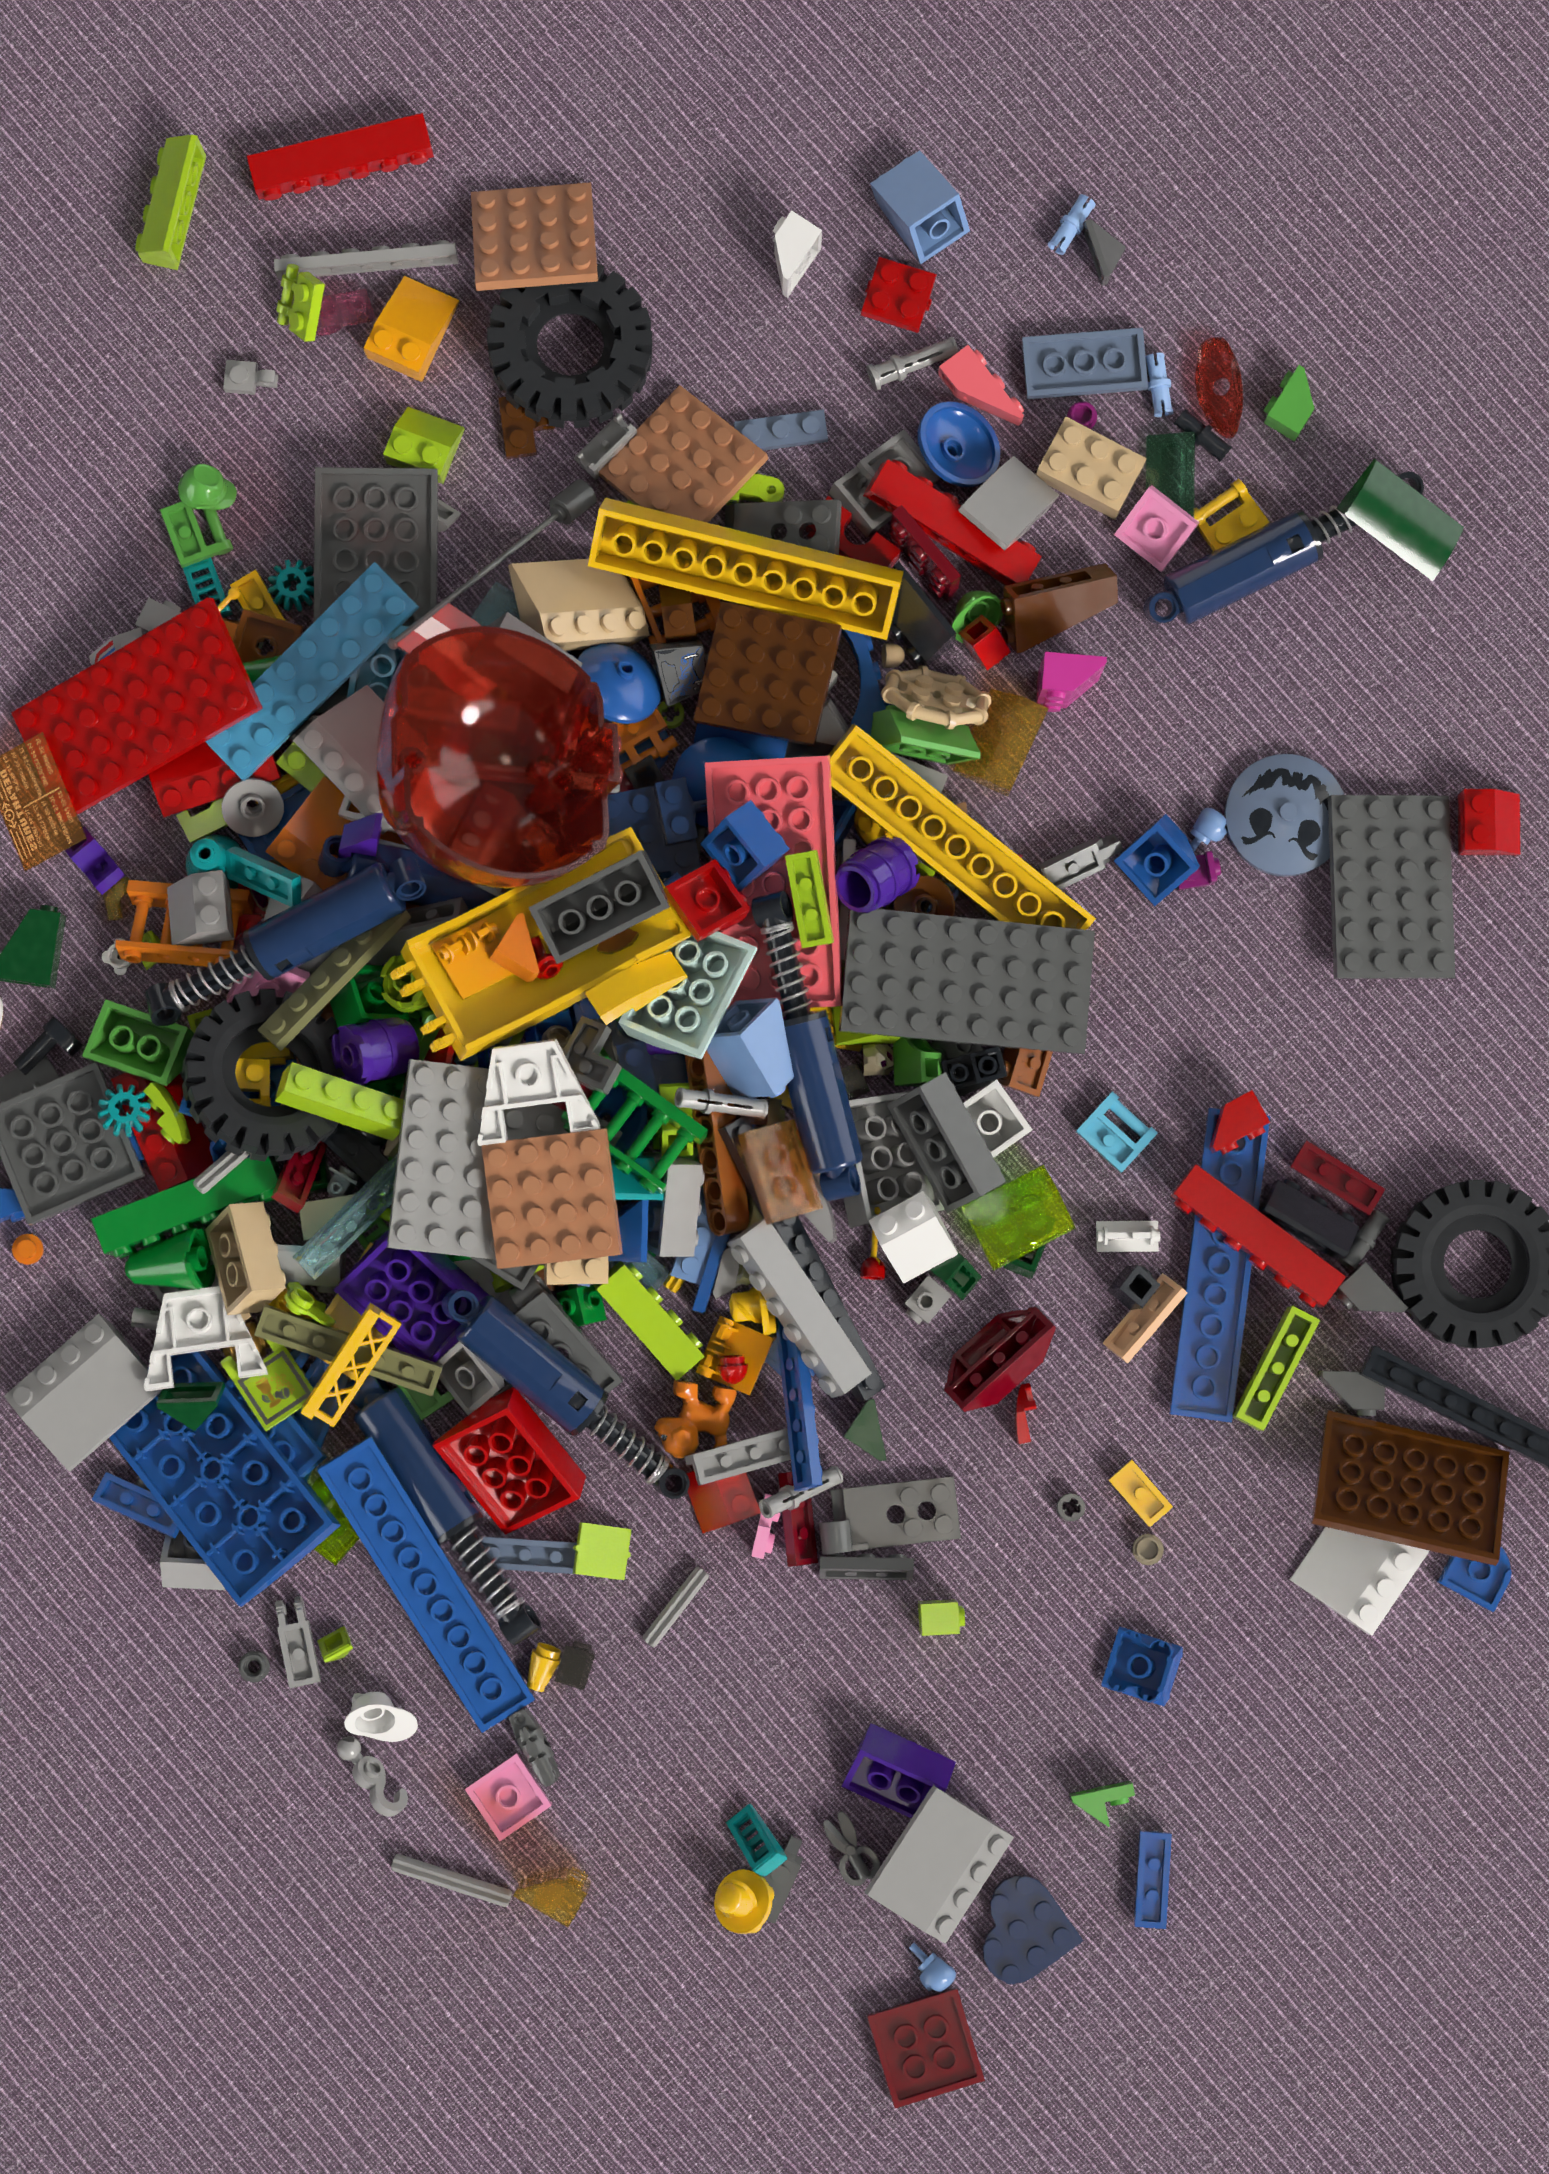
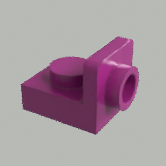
M1212 851L1196 855L1195 857L1200 867L1177 887L1178 891L1214 885L1217 882V876H1221L1218 857L1213 858Z

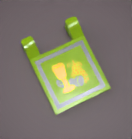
M269 1340L266 1341L274 1352L263 1359L268 1375L239 1378L237 1363H235L231 1356H227L221 1361V1365L266 1432L301 1409L313 1390V1387L286 1346Z

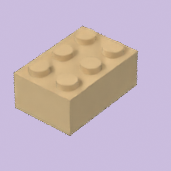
M1065 417L1039 465L1036 475L1054 489L1116 520L1147 458Z
M263 1202L229 1204L205 1229L227 1315L262 1312L265 1304L269 1305L286 1288L285 1273L281 1270L278 1260V1246L273 1241L270 1230V1216L266 1213Z

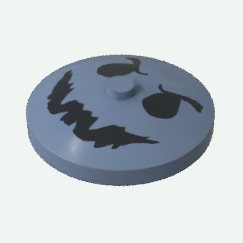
M1278 754L1263 758L1245 769L1236 779L1228 793L1224 817L1226 818L1225 828L1227 829L1229 841L1245 862L1263 873L1283 877L1308 873L1324 864L1330 858L1328 796L1344 795L1335 777L1316 761L1294 754Z

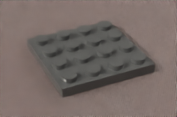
M97 1062L0 1103V1157L27 1223L30 1226L145 1177L130 1137L125 1135V1129H121L120 1134L116 1137L113 1135L115 1126L113 1125L105 1130L103 1123L107 1119H98L97 1113L104 1110L98 1105L100 1099L108 1100L105 1091L109 1087Z

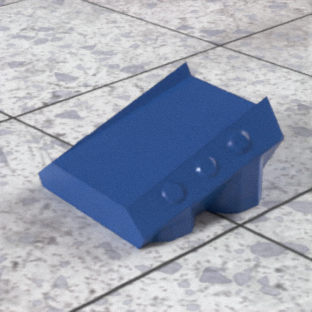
M1120 1626L1101 1685L1102 1687L1139 1698L1146 1702L1165 1706L1170 1699L1180 1660L1183 1657V1647Z

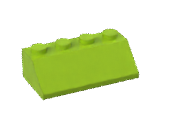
M191 134L167 138L165 146L159 149L157 156L159 170L157 176H153L151 180L150 194H152L150 205L146 204L144 208L143 222L145 226L143 234H138L135 250L138 251V255L143 263L174 270L179 268L206 160V154L196 135Z

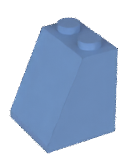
M920 150L912 156L905 158L900 164L870 183L877 204L920 264L970 232L959 193Z
M778 998L735 1001L726 1010L707 1048V1052L733 1095L749 1098L777 1097L785 1091V1086L794 1078L780 1002Z

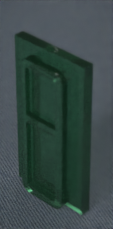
M1195 433L1147 435L1146 490L1151 485L1194 518Z

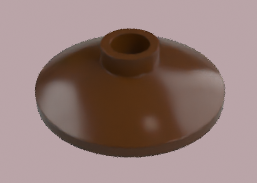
M919 876V880L914 888L902 896L896 897L894 911L954 916L955 902L952 892L944 882L932 876ZM926 901L932 904V909L928 913L923 910V904Z

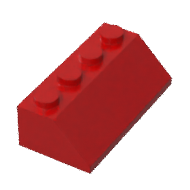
M127 1072L111 1079L116 1093L118 1084H122L123 1092H128L129 1086L134 1085V1096L144 1091L152 1082ZM180 1073L167 1086H164L179 1107L183 1096L182 1085L184 1083ZM146 1095L142 1102H147L149 1097ZM122 1105L125 1114L128 1112L130 1115L129 1106ZM152 1107L145 1111V1113L150 1115L149 1122L140 1121L143 1131L138 1132L134 1127H131L159 1192L197 1178L214 1163L209 1150L210 1141L204 1133L205 1129L202 1122L196 1124L191 1116L183 1114L191 1137L187 1144H177L176 1142L172 1144L161 1134L160 1131L163 1128L157 1121L164 1112L159 1113Z

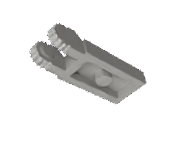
M302 1596L294 1598V1608L297 1613L298 1622L288 1624L287 1609L283 1600L275 1602L279 1623L277 1630L289 1688L321 1682L310 1622L307 1620Z

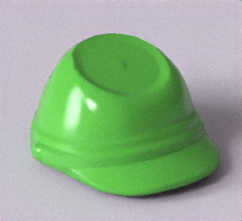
M207 464L192 466L183 474L178 484V495L181 501L195 509L222 510L230 507L235 502L237 495L234 484L224 479L218 469Z
M986 591L967 592L957 603L955 609L956 617L951 627L957 633L956 640L964 643L958 633L980 615H983L993 625L997 626L1003 617L1000 599L995 594Z

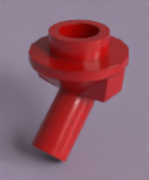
M539 935L530 938L539 968L537 978L550 979L555 977L560 972L563 962L557 964L552 953L547 954Z

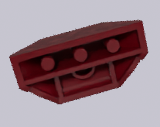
M1036 1306L1030 1307L1028 1310H1015L997 1314L952 1355L944 1391L964 1412L998 1404L1043 1363L1056 1327Z

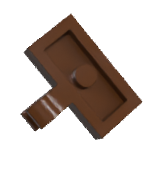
M499 397L507 459L537 455L534 432L555 429V427L549 426L548 418L541 417L540 421L537 422L525 416L524 407L520 406L516 409L506 400V397Z

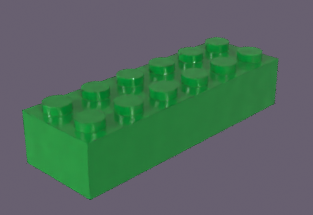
M268 1156L265 1162L250 1160L249 1157L244 1159L205 1194L200 1193L193 1185L195 1179L94 1217L91 1220L104 1254L124 1259L129 1257L130 1254L137 1252L136 1248L140 1246L149 1247L165 1240L166 1236L171 1234L177 1235L194 1228V1225L206 1223L207 1226L210 1225L229 1204L252 1203L259 1200L265 1203L274 1201L271 1196L281 1170L278 1162L275 1160V1156Z

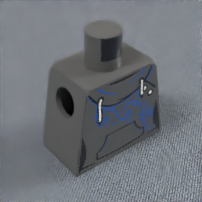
M699 640L650 644L655 670L661 682L662 699L667 706L674 705L700 693L709 653H705L703 645Z

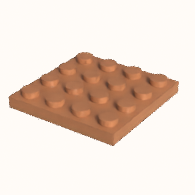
M591 182L471 192L476 291L598 281Z
M679 385L637 429V434L599 471V476L635 505L708 523L769 458L766 452Z
M607 1128L507 1140L505 1143L482 1145L497 1269L623 1254Z

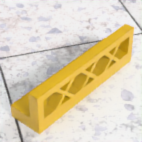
M369 1303L302 1405L301 1414L309 1419L316 1416L334 1427L402 1325V1322L374 1304ZM378 1318L392 1325L387 1335L373 1338L371 1328ZM381 1342L376 1350L374 1343ZM370 1344L373 1354L371 1359L356 1364L354 1354L359 1346ZM364 1368L359 1376L357 1369ZM353 1370L356 1380L354 1385L339 1389L337 1380L342 1372ZM346 1393H348V1394L346 1395V1397L344 1398V1400L342 1401V1400H341V1394H346ZM336 1396L339 1407L333 1417L319 1409L325 1398Z

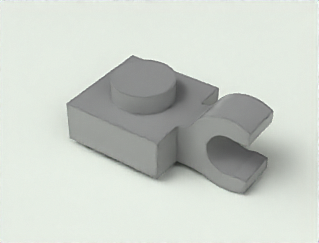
M226 360L223 386L225 393L255 395L256 386L277 388L278 375H275L274 370L258 371V364L256 362Z

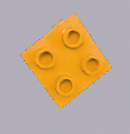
M486 918L431 945L462 1000L513 974L490 960L491 955L499 944V940L496 937L499 930L494 922L488 923Z
M719 1316L703 1354L705 1357L701 1359L696 1373L750 1396L774 1338ZM745 1355V1363H748L749 1368H747V1373L742 1381L737 1384H730L722 1379L719 1370H717V1365H720L721 1356Z

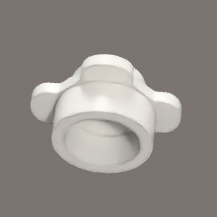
M115 940L114 944L102 953V960L104 963H109L117 975H124L132 963L118 959L119 954L115 946Z

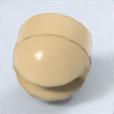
M893 643L883 644L881 655L883 668H894L904 661L905 653L899 645Z

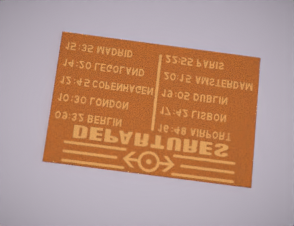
M43 732L0 755V811L25 871L86 839Z

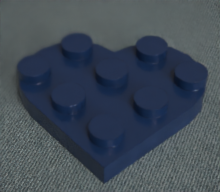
M1012 1875L1002 1880L994 1889L990 1900V1913L995 1925L986 1935V1940L983 1944V1958L989 1971L998 1979L1010 1985L1023 1983L1035 1977L1084 1941L1048 1889L1038 1879L1027 1875Z

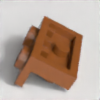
M1005 1047L1003 1060L1008 1076L997 1080L1002 1087H1009L1034 1097H1040L1053 1052Z

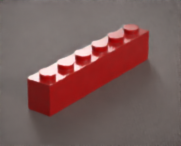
M420 113L248 155L247 160L258 199L272 201L279 199L282 194L289 192L296 194L305 193L311 190V187L322 184L323 186H334L340 183V180L350 177L362 179L369 176L371 172L379 170L391 172L398 169L400 165L408 163L420 165L427 162L428 158L434 157L424 115Z
M887 459L880 464L863 494L864 497L891 514L902 505L929 538L1007 586L1029 580L1042 557L1035 552L1034 546L1025 541H1015L1004 551L958 511L961 505L958 504L959 500L954 495L947 492H939L933 488L934 484L930 480L922 476L916 477L909 473L907 466L900 461L894 459L890 461Z
M1197 1164L1191 1167L1170 1195L1176 1200L1173 1204L1186 1214L1193 1212L1201 1218L1198 1223L1211 1233L1217 1230L1226 1237L1223 1240L1226 1245L1237 1252L1240 1249L1250 1255L1249 1262L1262 1271L1265 1268L1269 1269L1275 1274L1273 1279L1285 1289H1289L1290 1286L1301 1293L1298 1298L1311 1308H1314L1315 1305L1319 1308L1324 1307L1346 1278L1345 1275Z

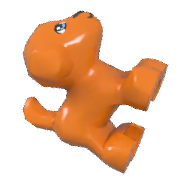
M674 1380L673 1392L676 1396L682 1398L683 1401L681 1412L678 1417L659 1418L654 1424V1431L660 1437L665 1451L675 1458H685L684 1456L693 1454L699 1445V1432H706L714 1436L715 1445L713 1448L727 1445L726 1434L730 1423L729 1412L736 1398V1389L714 1385L712 1395L713 1399L718 1403L713 1406L698 1399V1384Z

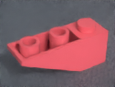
M967 345L939 366V377L957 399L1017 426L1022 424L1024 417L1022 405L1015 397L1010 398L1004 391V382L996 373L992 375L985 367L987 364L985 358L977 349L973 351Z

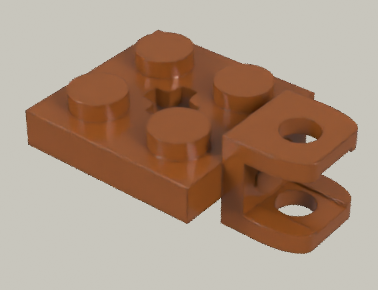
M243 609L240 622L223 618L242 663L282 655L301 636L303 630L302 625L248 609ZM265 638L269 639L270 645L274 646L273 652L269 651L266 656L262 655V649L257 647L258 642H264Z

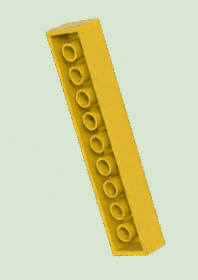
M605 498L599 508L588 561L589 567L771 612L838 624L844 630L887 640L904 573L901 570Z
M852 724L828 754L830 755L831 787L890 835L905 841L912 848L915 855L997 921L1087 930L1096 919L857 725Z

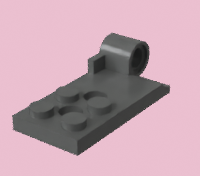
M835 499L726 505L725 527L775 539L776 529L780 526H786L787 534L780 541L839 555L842 502ZM808 525H815V535L811 539L805 540L803 538L804 529Z
M536 1273L533 1274L523 1291L517 1287L509 1291L511 1299L519 1308L514 1314L553 1347L565 1348L568 1352L566 1358L578 1368L584 1370L591 1379L608 1393L623 1382L622 1376L563 1311V1306L552 1295L548 1286L544 1284V1281Z
M954 1476L830 1490L834 1521L819 1523L822 1554L961 1539ZM922 1502H931L935 1507V1515L929 1520L921 1519L918 1515L917 1509ZM892 1505H899L904 1509L905 1516L899 1523H892L887 1518V1510Z

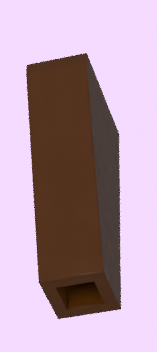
M1106 563L1003 586L1004 598L1000 600V606L1005 616V625L1002 626V636L1006 644H1009L1016 653H1022L1117 604V575Z

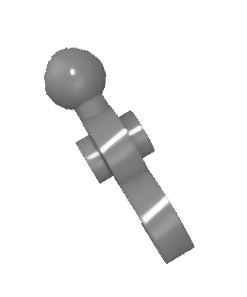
M347 1736L342 1738L337 1744V1753L343 1760L351 1761L354 1764L352 1769L353 1779L360 1787L370 1790L369 1798L373 1808L379 1814L386 1817H393L399 1814L407 1805V1791L404 1788L400 1789L394 1795V1802H389L383 1793L386 1783V1773L383 1764L375 1757H364L361 1754V1744L355 1737Z

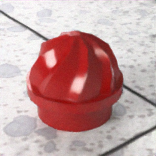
M745 1355L721 1356L720 1365H717V1370H719L722 1379L730 1384H737L742 1381L747 1373V1368H749L748 1363H745Z

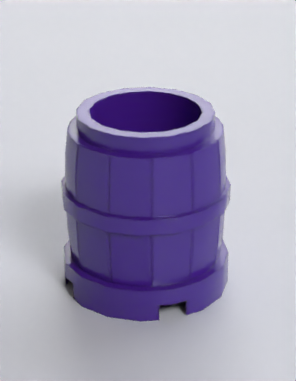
M882 835L868 844L866 848H861L852 854L850 858L839 866L835 876L837 895L845 906L856 912L869 913L880 907H885L894 901L897 896H902L916 886L920 873L916 875L915 867L918 864V859L912 848L901 838L894 837L891 839L886 837L887 835Z
M399 1017L372 1019L369 1022L358 1025L347 1024L339 1026L337 1028L340 1030L339 1034H334L332 1037V1056L335 1068H342L345 1074L344 1077L340 1078L359 1085H366L369 1081L388 1080L394 1076L406 1073L409 1059H419L420 1047L416 1032L407 1020Z

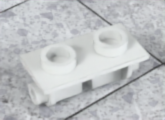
M1096 1221L1097 1252L1159 1251L1160 1229H1158V1221Z

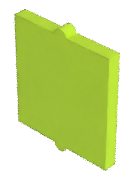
M580 1522L577 1545L573 1547L576 1552L572 1574L625 1580L627 1559L631 1556L629 1545L632 1529Z

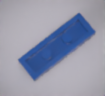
M108 1472L105 1473L92 1501L176 1539L180 1529L150 1491Z
M1139 1830L1134 1912L1135 1927L1166 1929L1171 1832Z

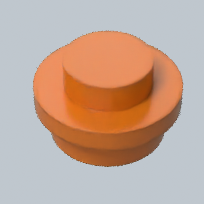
M33 1234L20 1235L12 1246L14 1258L19 1263L25 1265L38 1262L44 1252L42 1241Z

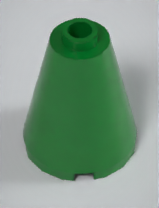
M191 1228L130 1254L128 1261L125 1263V1273L134 1284L197 1290L212 1286L216 1270L214 1265H210L209 1255L212 1254L206 1232L203 1229Z

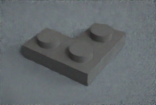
M581 1016L563 1053L579 1084L608 1095L622 1069L617 1062L599 1056L612 1030L605 1024Z

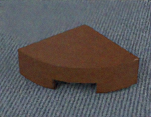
M626 929L600 942L597 951L604 954H613L614 952L621 951L631 946L639 934L631 929Z

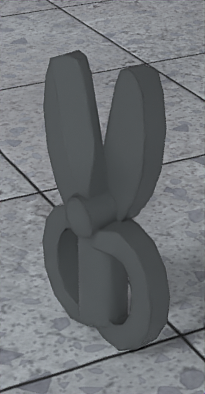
M839 1811L838 1820L842 1834L829 1820H824L823 1827L832 1845L844 1853L839 1862L841 1876L851 1886H860L866 1879H872L880 1868V1861L877 1854L867 1846L857 1847L856 1831L852 1821L843 1811ZM861 1853H865L871 1858L873 1862V1870L871 1872L861 1857ZM847 1860L850 1861L859 1878H853L848 1874L846 1870Z

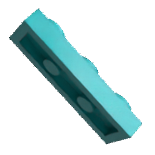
M236 846L226 850L228 879L290 907L301 902L300 875Z

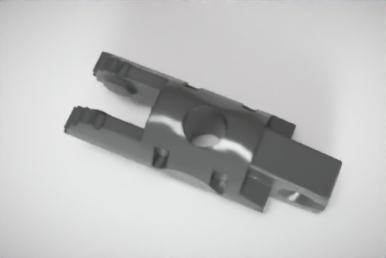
M527 1707L509 1716L516 1741L529 1767H532L541 1784L546 1787L551 1786L559 1780L561 1773L553 1757L555 1754L541 1726Z

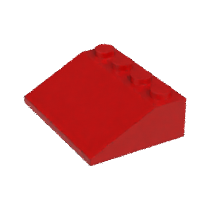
M206 742L148 774L163 818L223 798L233 784L241 781L239 776ZM274 753L249 778H258L267 782L281 778L282 775L279 766L276 764Z
M514 1387L487 1400L434 1441L432 1445L505 1535L581 1497L586 1479L585 1474Z

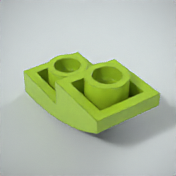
M151 1082L143 1092L149 1097L147 1102L151 1104L154 1110L159 1113L164 1112L157 1121L163 1128L160 1131L161 1134L172 1144L175 1142L177 1144H187L191 1137L183 1114L178 1112V1104L163 1085Z

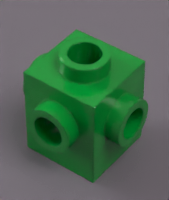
M567 1284L568 1290L556 1293L557 1300L563 1306V1311L578 1327L607 1320L602 1296L593 1285L587 1287Z

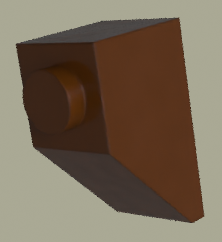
M658 584L666 642L697 640L690 591Z

